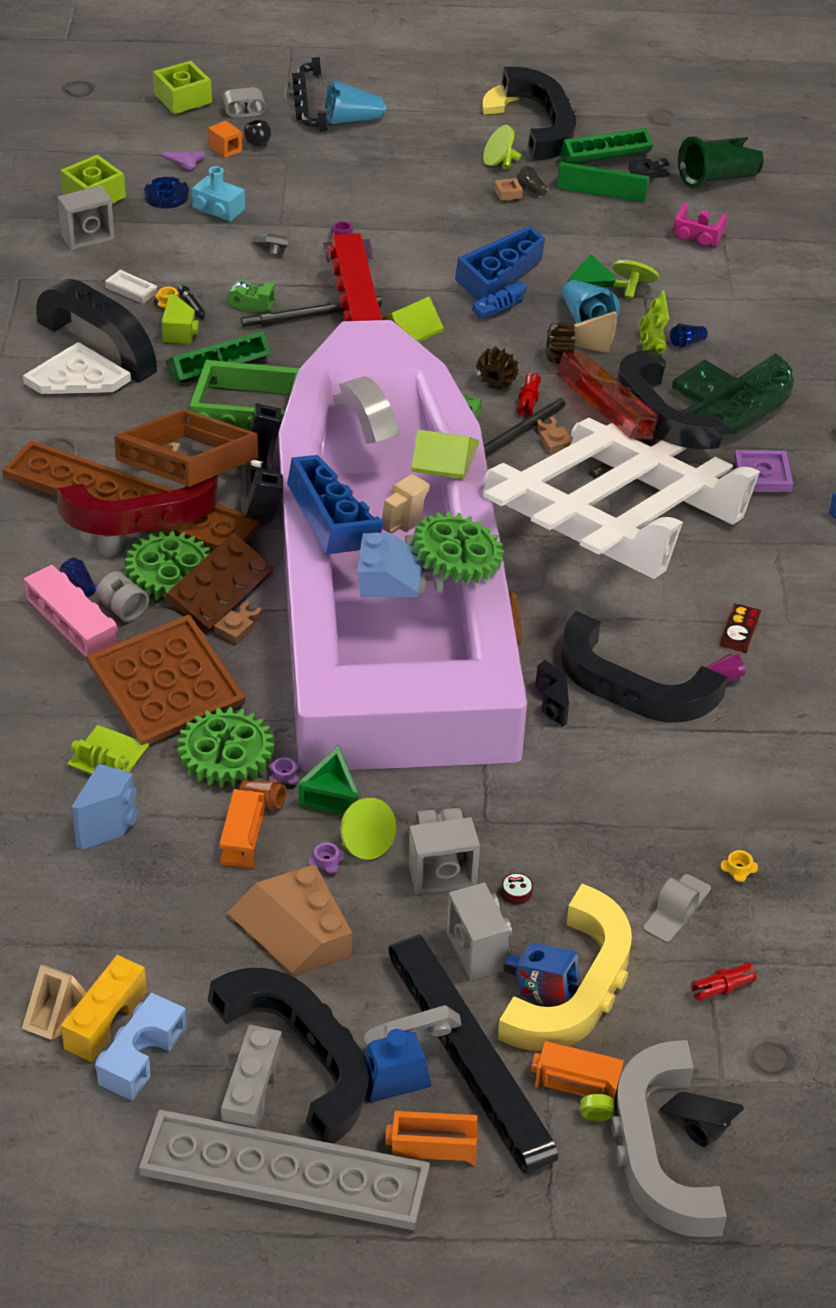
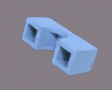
M151 992L144 1003L140 1002L136 1006L132 1018L127 1025L119 1028L114 1042L107 1051L104 1050L99 1054L95 1063L98 1085L133 1101L151 1077L149 1056L139 1051L146 1047L156 1046L169 1052L187 1029L186 1009Z

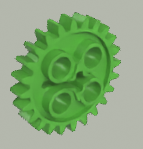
M447 511L445 517L436 512L435 518L427 515L426 521L421 519L419 526L416 525L411 545H414L413 553L418 554L417 561H425L424 568H434L433 575L442 573L444 580L448 579L449 576L453 577L455 583H458L459 579H463L466 584H469L471 579L476 583H480L481 578L488 581L490 575H496L504 554V550L501 549L503 543L497 541L498 535L490 534L491 527L482 528V521L474 523L472 522V516L463 519L461 513L453 517L449 511Z
M161 531L157 538L149 534L148 541L140 538L139 545L132 544V550L127 551V558H125L126 577L133 584L143 589L148 596L152 593L155 594V600H158L161 596H166L171 588L210 554V548H204L203 541L195 543V536L186 539L185 533H181L177 537L174 531H171L169 536H165Z
M229 707L227 713H222V710L217 708L214 715L207 710L205 711V718L196 715L195 723L187 722L186 730H181V738L177 739L178 759L181 760V767L187 768L189 776L196 774V781L198 782L207 778V785L209 786L214 781H219V786L223 787L225 781H229L232 787H235L236 780H247V776L257 779L258 771L266 772V764L272 763V755H274V736L270 734V726H264L263 719L255 721V713H251L246 717L244 716V709L235 714L232 707Z

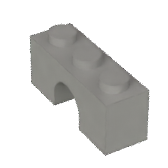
M253 1025L248 1026L221 1107L222 1122L259 1129L265 1111L268 1081L274 1082L282 1057V1031Z

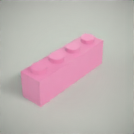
M50 565L24 578L26 599L86 658L87 655L117 644L116 633L118 628L114 620L106 617L101 612L99 606L95 602L92 603L85 596L81 588H76L69 581L65 573H60L53 565Z

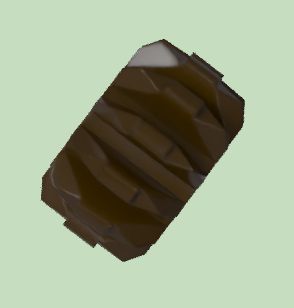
M565 322L551 323L547 330L546 338L547 359L549 362L556 364L570 363L573 360L576 341L574 327Z
M496 346L493 349L487 348L476 364V374L482 377L481 382L489 383V388L493 385L498 390L502 387L508 388L513 380L516 379L519 371V362L513 360L514 354H507L505 349L500 351Z

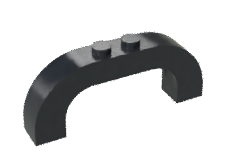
M504 67L501 87L505 96L525 97L537 101L543 106L552 126L549 128H530L527 148L532 160L551 159L560 156L564 140L572 139L576 128V112L573 111L570 99L567 98L562 86L549 75L534 69Z
M65 279L45 290L38 297L36 304L37 323L55 332L72 322L71 313L104 331L113 340L120 354L121 367L130 372L131 379L141 383L157 372L155 352L146 331L136 317L118 302L75 279Z
M656 350L634 352L622 359L616 379L615 393L645 430L665 442L685 448L716 449L720 447L725 426L713 413L689 414L675 410L667 405L649 385L662 383L666 361Z
M255 403L249 431L257 433L258 459L242 465L241 516L243 518L270 523L277 511L283 492V474L272 472V459L281 425V408Z
M575 611L566 623L561 654L563 667L573 682L600 698L643 717L661 722H686L698 719L714 710L724 698L727 676L701 666L696 674L685 683L677 685L660 684L607 661L593 652L592 649L599 640L601 621Z
M244 968L226 973L212 980L207 1001L226 1024L251 1012H268L281 1017L291 1026L330 1073L335 1083V1087L331 1091L310 1103L306 1123L322 1142L334 1143L347 1134L355 1125L362 1111L369 1083V1072L363 1052L354 1041L349 1029L343 1027L333 1016L330 1007L326 1003H322L315 993L303 982L289 974L273 969Z

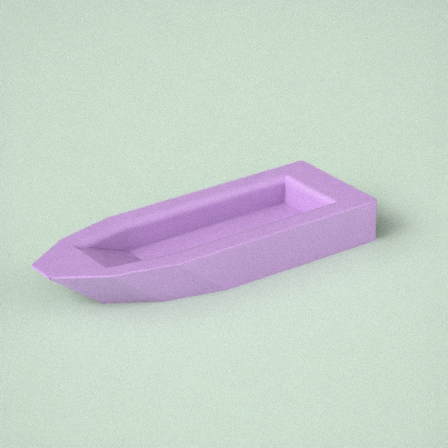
M392 320L342 321L299 369L278 433L280 474H283V492L281 495L283 547L299 769L304 772H310L336 746H339L349 770L519 762L523 756L527 698L503 560L500 568L497 569L496 575H490L488 581L481 578L480 583H476L471 579L470 583L466 584L463 579H459L458 583H455L453 577L449 576L448 579H443V592H436L433 580L426 581L425 593H420L418 597L361 598L357 575L360 550L326 555L287 485L292 457L318 455L338 475L337 480L344 485H348L353 490L352 496L358 502L364 501L369 507V513L373 517L378 516L382 520L384 500L392 495L393 485L413 474L430 485L429 491L425 496L422 513L425 516V521L427 515L435 518L436 512H439L443 517L446 516L447 511L453 517H456L458 513H461L463 519L472 516V522L482 521V528L491 527L490 534H497V541L500 542L494 504L483 497L484 477L488 468L481 427L446 365ZM362 376L372 379L387 398L400 435L376 443L366 444L360 421L354 410L347 404L335 405L333 395L341 393L339 383ZM417 429L468 436L479 440V446L464 479L412 472L411 467ZM416 526L408 532L398 529L392 534L405 542V536L413 535Z

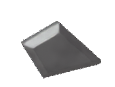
M264 233L252 237L251 243L271 246L270 254L279 255L280 247L286 248L289 245V239L283 235Z

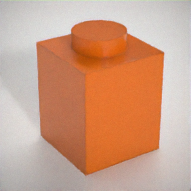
M227 121L208 127L209 147L222 157L226 158L242 151V131Z

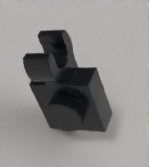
M650 158L629 162V171L633 174L649 176L650 179L657 178V175L663 178L669 176V172L666 168H662L670 166V163L666 158L654 162Z

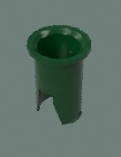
M697 136L687 137L679 148L678 169L683 182L690 188H699L705 181L752 177L760 173L763 168V151L743 147L748 137L702 141Z

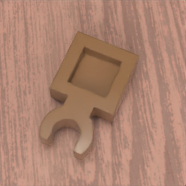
M550 417L549 424L542 423L541 419L537 420V431L540 433L539 440L549 455L570 446L572 442L564 426L556 427L557 421L554 417Z
M244 602L240 606L239 613L231 610L214 625V634L238 645L254 630V623L261 619V608L258 607L255 611L250 612V602Z

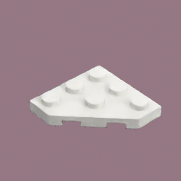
M77 342L24 374L23 381L25 385L40 394L114 392L130 382L131 375L130 372Z

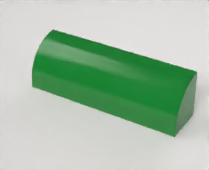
M647 128L565 139L560 159L562 162L575 164L649 153L653 148V142Z
M560 162L557 188L645 203L649 191L650 177Z
M264 331L172 356L165 363L173 379L178 382L201 375L206 360L244 363L271 355Z

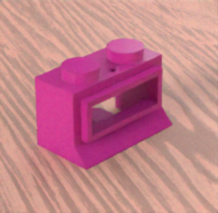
M684 203L674 220L673 235H677L683 240L698 241L705 246H717L721 237L726 232L727 214H722L716 226L710 225L709 212L706 210L701 211L698 221L688 219V204Z

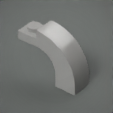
M362 376L339 383L341 393L333 395L335 405L347 404L354 410L360 421L366 444L376 443L400 435L390 404L380 387L372 379Z

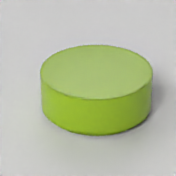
M604 1094L585 1096L580 1101V1114L589 1121L608 1120L615 1114L614 1099Z

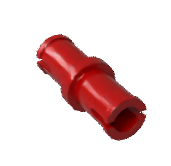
M534 373L527 374L524 387L519 392L520 402L517 407V413L521 417L524 410H526L524 418L530 417L533 414L534 404L539 399L538 389L541 377L536 374L535 380H532Z
M750 962L728 970L721 968L716 970L714 975L692 981L691 991L704 988V990L693 995L697 1001H703L720 993L727 995L732 993L734 988L755 982L757 980V973L755 971L747 975L743 974L754 969Z

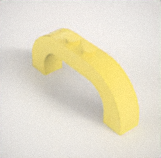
M581 884L569 904L566 925L584 932L595 939L601 948L598 956L575 995L562 1005L540 1007L513 997L499 1020V1041L519 1049L542 1052L545 1041L569 1047L585 1038L593 1030L603 1012L609 1013L615 1000L614 992L616 989L621 990L628 977L626 969L632 939L629 921L623 910L614 900L592 887Z

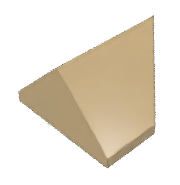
M614 311L574 324L575 347L609 353L616 333L618 314Z
M40 965L22 1029L50 1040L61 1036V1024L87 992L73 975Z

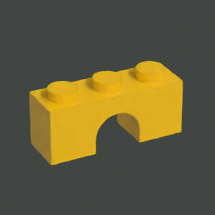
M116 955L61 1024L65 1050L87 1061L93 1062L111 1039L110 1028L118 1010L129 1015L146 994L145 967Z

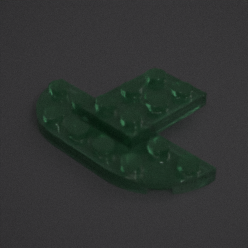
M775 353L738 378L704 359L673 379L672 388L698 403L685 413H713L725 426L723 434H737L786 402L792 393L794 379L790 365Z

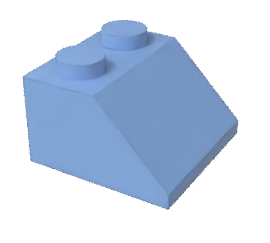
M363 533L357 569L361 598L418 597L423 561H417L418 554L413 553V547L392 533Z
M102 764L97 765L72 805L76 848L85 849L122 837L128 827L135 824L138 817V808L135 806L137 789L133 784V773Z

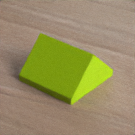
M430 296L382 318V320H392L417 342H422L444 332V327Z
M417 429L411 467L412 472L464 479L479 446V440L468 436Z

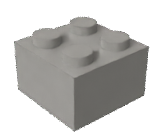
M101 185L57 196L61 236L71 250L115 239L112 199Z
M472 817L410 826L408 867L416 895L477 885L480 844Z
M485 882L449 892L447 935L469 980L472 981L503 972L505 961L510 955L508 942L509 937L512 936V928L508 918H503L500 913V905L496 894L490 893Z

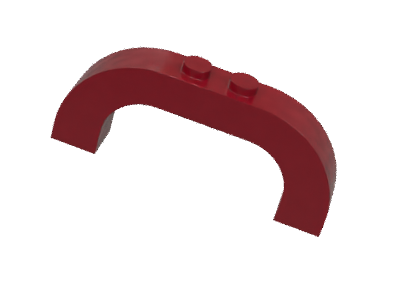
M218 475L190 487L185 486L177 490L117 501L94 497L88 492L83 483L57 488L58 512L62 519L70 526L86 533L103 536L128 535L184 524L202 518L216 506L218 500Z

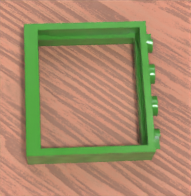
M206 360L190 403V411L249 431L254 408L204 403L209 387L291 395L300 368ZM281 410V423L286 410Z

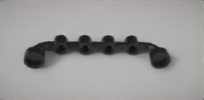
M320 57L311 58L312 62L301 65L296 73H292L296 120H301L304 125L309 127H319V131H327L326 113H318V118H310L308 111L305 73L313 71V75L322 74Z

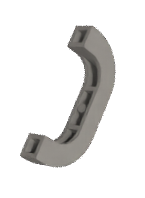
M688 1040L659 1043L638 1053L630 1060L621 1074L615 1103V1116L611 1117L613 1137H619L620 1146H617L618 1166L625 1169L628 1188L636 1204L655 1223L672 1232L691 1237L722 1236L727 1216L720 1186L687 1187L680 1185L663 1172L658 1162L646 1101L653 1094L662 1090L690 1088L694 1069Z

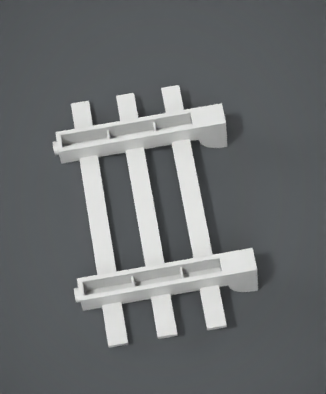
M628 415L607 426L587 418L576 423L571 432L573 439L570 446L521 472L505 463L489 469L484 477L483 497L500 506L506 505L530 517V521L548 530L554 529L580 542V546L598 555L602 553L655 579L667 570L683 524L682 521L672 517L656 518L684 501L734 525L745 515L760 471L750 467H739L732 470V464L717 457L712 458L698 468H694L673 458L687 449L685 447L673 445L663 440L650 447L629 437L630 434L643 427L636 419ZM589 457L614 467V469L569 495L544 483ZM635 479H639L661 490L617 518L591 506Z

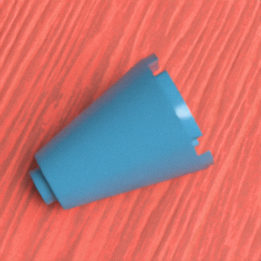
M335 80L331 81L333 85L328 86L325 99V108L329 110V115H326L327 124L336 125L380 119L386 112V102H383V98Z
M571 280L562 289V297L576 324L614 311L619 314V301L616 295L606 288L578 280Z

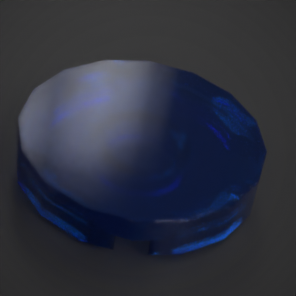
M159 177L152 180L151 184L148 185L147 183L145 185L144 198L147 203L157 208H175L188 201L189 187L184 181L183 183L179 182L178 178Z

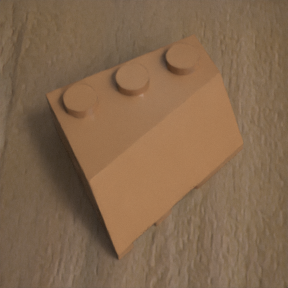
M315 864L255 883L227 912V917L233 923L237 922L245 929V934L251 940H257L267 950V954L293 977L352 957V931Z

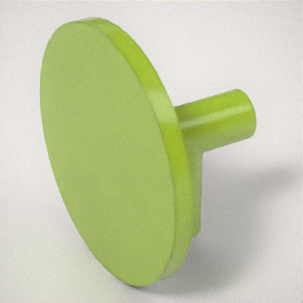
M503 125L492 134L483 154V160L486 165L493 167L502 161V169L508 170L510 169L512 159L516 162L520 160L521 154L511 148L514 140V130L512 127Z
M618 260L613 263V270L627 278L616 279L613 286L617 289H626L624 297L627 299H633L637 282L653 283L659 278V273L656 270L639 262Z
M370 797L359 799L351 804L341 822V847L353 856L365 860L375 859L383 855L392 845L396 834V819L391 808L384 801Z

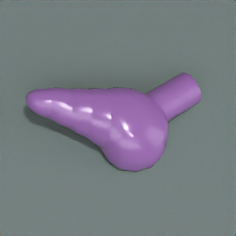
M203 151L193 154L189 152H163L162 157L177 163L184 169L194 170L196 162L203 160L205 154Z

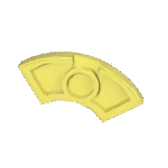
M501 85L489 90L483 98V114L504 113L505 105L519 100V97H506Z

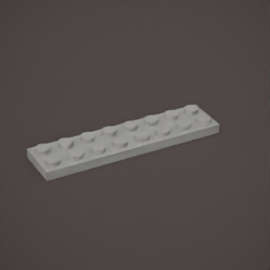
M159 1110L139 1166L140 1176L415 1231L430 1163Z

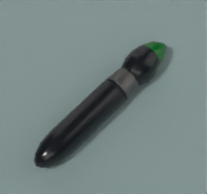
M180 283L178 285L179 294L195 310V314L199 318H204L205 311L190 292V289Z

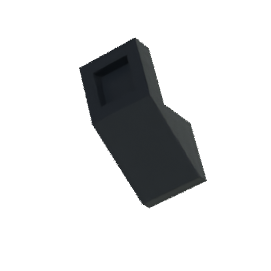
M544 660L537 665L535 684L543 692L541 712L564 727L567 724L569 710L567 674Z

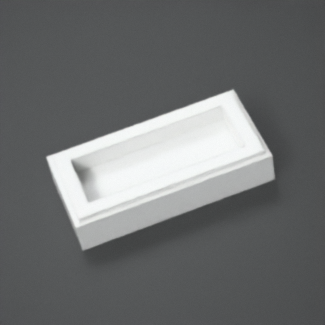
M119 270L105 281V288L141 304H144L158 293L156 285L122 270Z

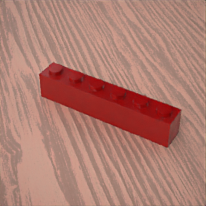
M361 233L333 235L332 245L328 246L329 259H333L332 272L333 276H337V292H341L340 307L345 309L344 321L382 320Z

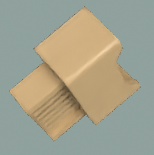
M410 474L393 485L392 495L384 500L382 521L384 523L382 529L388 533H394L398 529L408 532L418 525L421 519L424 520L425 516L422 513L425 496L430 488L429 483Z

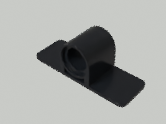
M688 1092L677 1093L660 1108L661 1113L680 1117L689 1137L701 1147L708 1146L731 1125V1120L744 1110L742 1104Z

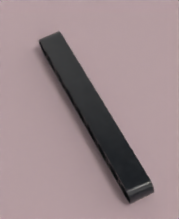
M418 934L389 945L388 951L391 962L422 1012L446 1005L460 1015L462 1026L452 1028L449 1034L437 1037L519 1169L524 1174H528L558 1160V1152L552 1137L422 935Z

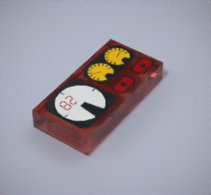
M734 603L721 637L720 646L747 653L760 618L761 610Z

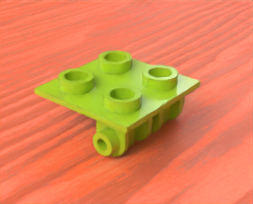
M662 290L658 298L653 299L649 312L639 321L638 329L640 330L642 351L656 350L659 354H662L667 348L663 329L669 321L664 290Z
M97 725L86 740L73 741L71 751L74 752V755L67 763V766L92 775L98 764L130 772L147 750L149 744L141 746L135 738Z

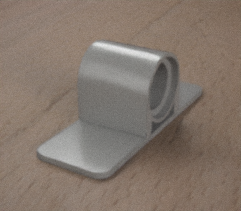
M685 874L680 881L672 877L669 878L660 892L657 909L644 924L643 930L663 942H671L709 894L711 886L689 874Z

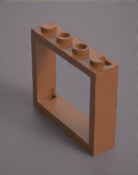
M186 409L114 435L117 461L188 487L258 459L257 433ZM186 437L215 448L190 457L162 446Z

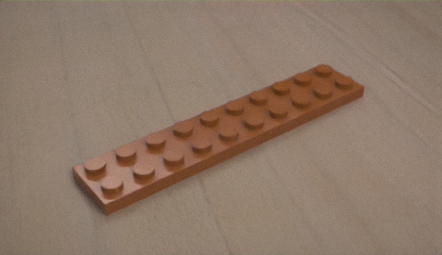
M32 440L2 469L3 478L56 497L57 488L82 483L91 495L109 501L125 500L174 490ZM216 504L211 512L200 519L154 529L153 531L159 533L162 531L167 536H169L171 531H174L177 537L181 533H185L186 539L195 536V543L203 541L204 548L209 547L210 551H213L233 532L247 544L260 528V521L243 518L241 512Z

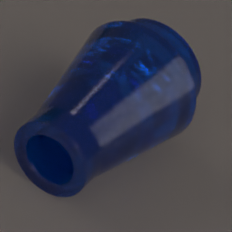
M677 324L670 331V340L674 346L683 348L700 340H705L708 333L703 325Z
M73 557L61 565L60 573H65L69 581L76 588H81L86 597H90L96 592L97 586L94 584L82 560Z

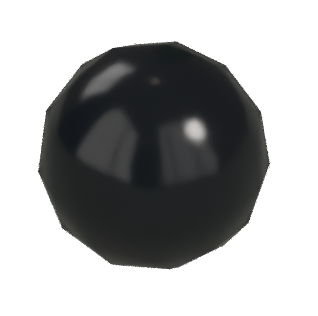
M262 119L254 120L245 125L244 137L249 144L262 146L270 140L271 128Z

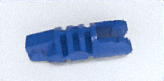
M521 281L515 282L485 295L473 303L471 310L479 319L498 314L521 303L524 298L522 294L525 293L527 285Z

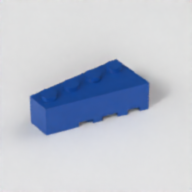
M530 225L458 257L455 280L478 301L485 295L513 284L541 261L545 238Z
M318 455L292 457L287 485L326 555L359 551L361 549L363 533L382 532L384 522L378 516L373 517L369 513V507L364 501L358 502L352 496L353 490L348 485L340 483L337 480L338 475Z

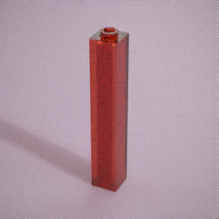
M563 352L557 373L562 380L630 439L653 438L659 417L658 414L585 353Z

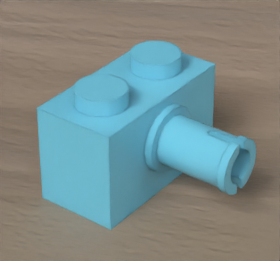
M214 166L209 169L210 177L206 176L192 188V208L230 222L245 210V189L223 182L224 169L221 167L219 172V166Z

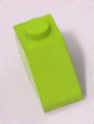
M169 294L161 322L162 340L165 343L192 344L194 335L199 333V320H195V310L175 294Z

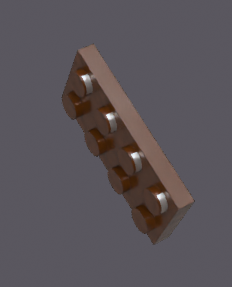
M233 532L171 588L164 599L184 616L190 614L198 628L207 635L217 622L241 603L272 573L274 567Z

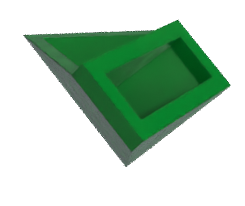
M590 254L568 278L567 282L578 280L599 287H612L616 281V276Z
M336 746L300 780L298 785L299 806L344 815L349 806L359 800V793L339 746Z

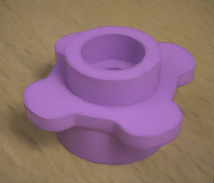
M286 757L278 758L270 764L269 767L272 775L269 777V781L278 780L282 785H296L299 782V777L296 775V772L299 770V764L292 759Z
M321 843L315 847L314 857L309 859V866L315 864L317 868L329 874L338 871L337 865L339 861L344 859V852L332 843Z

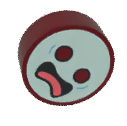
M511 873L503 879L501 894L506 901L513 904H522L532 897L533 882L527 875Z

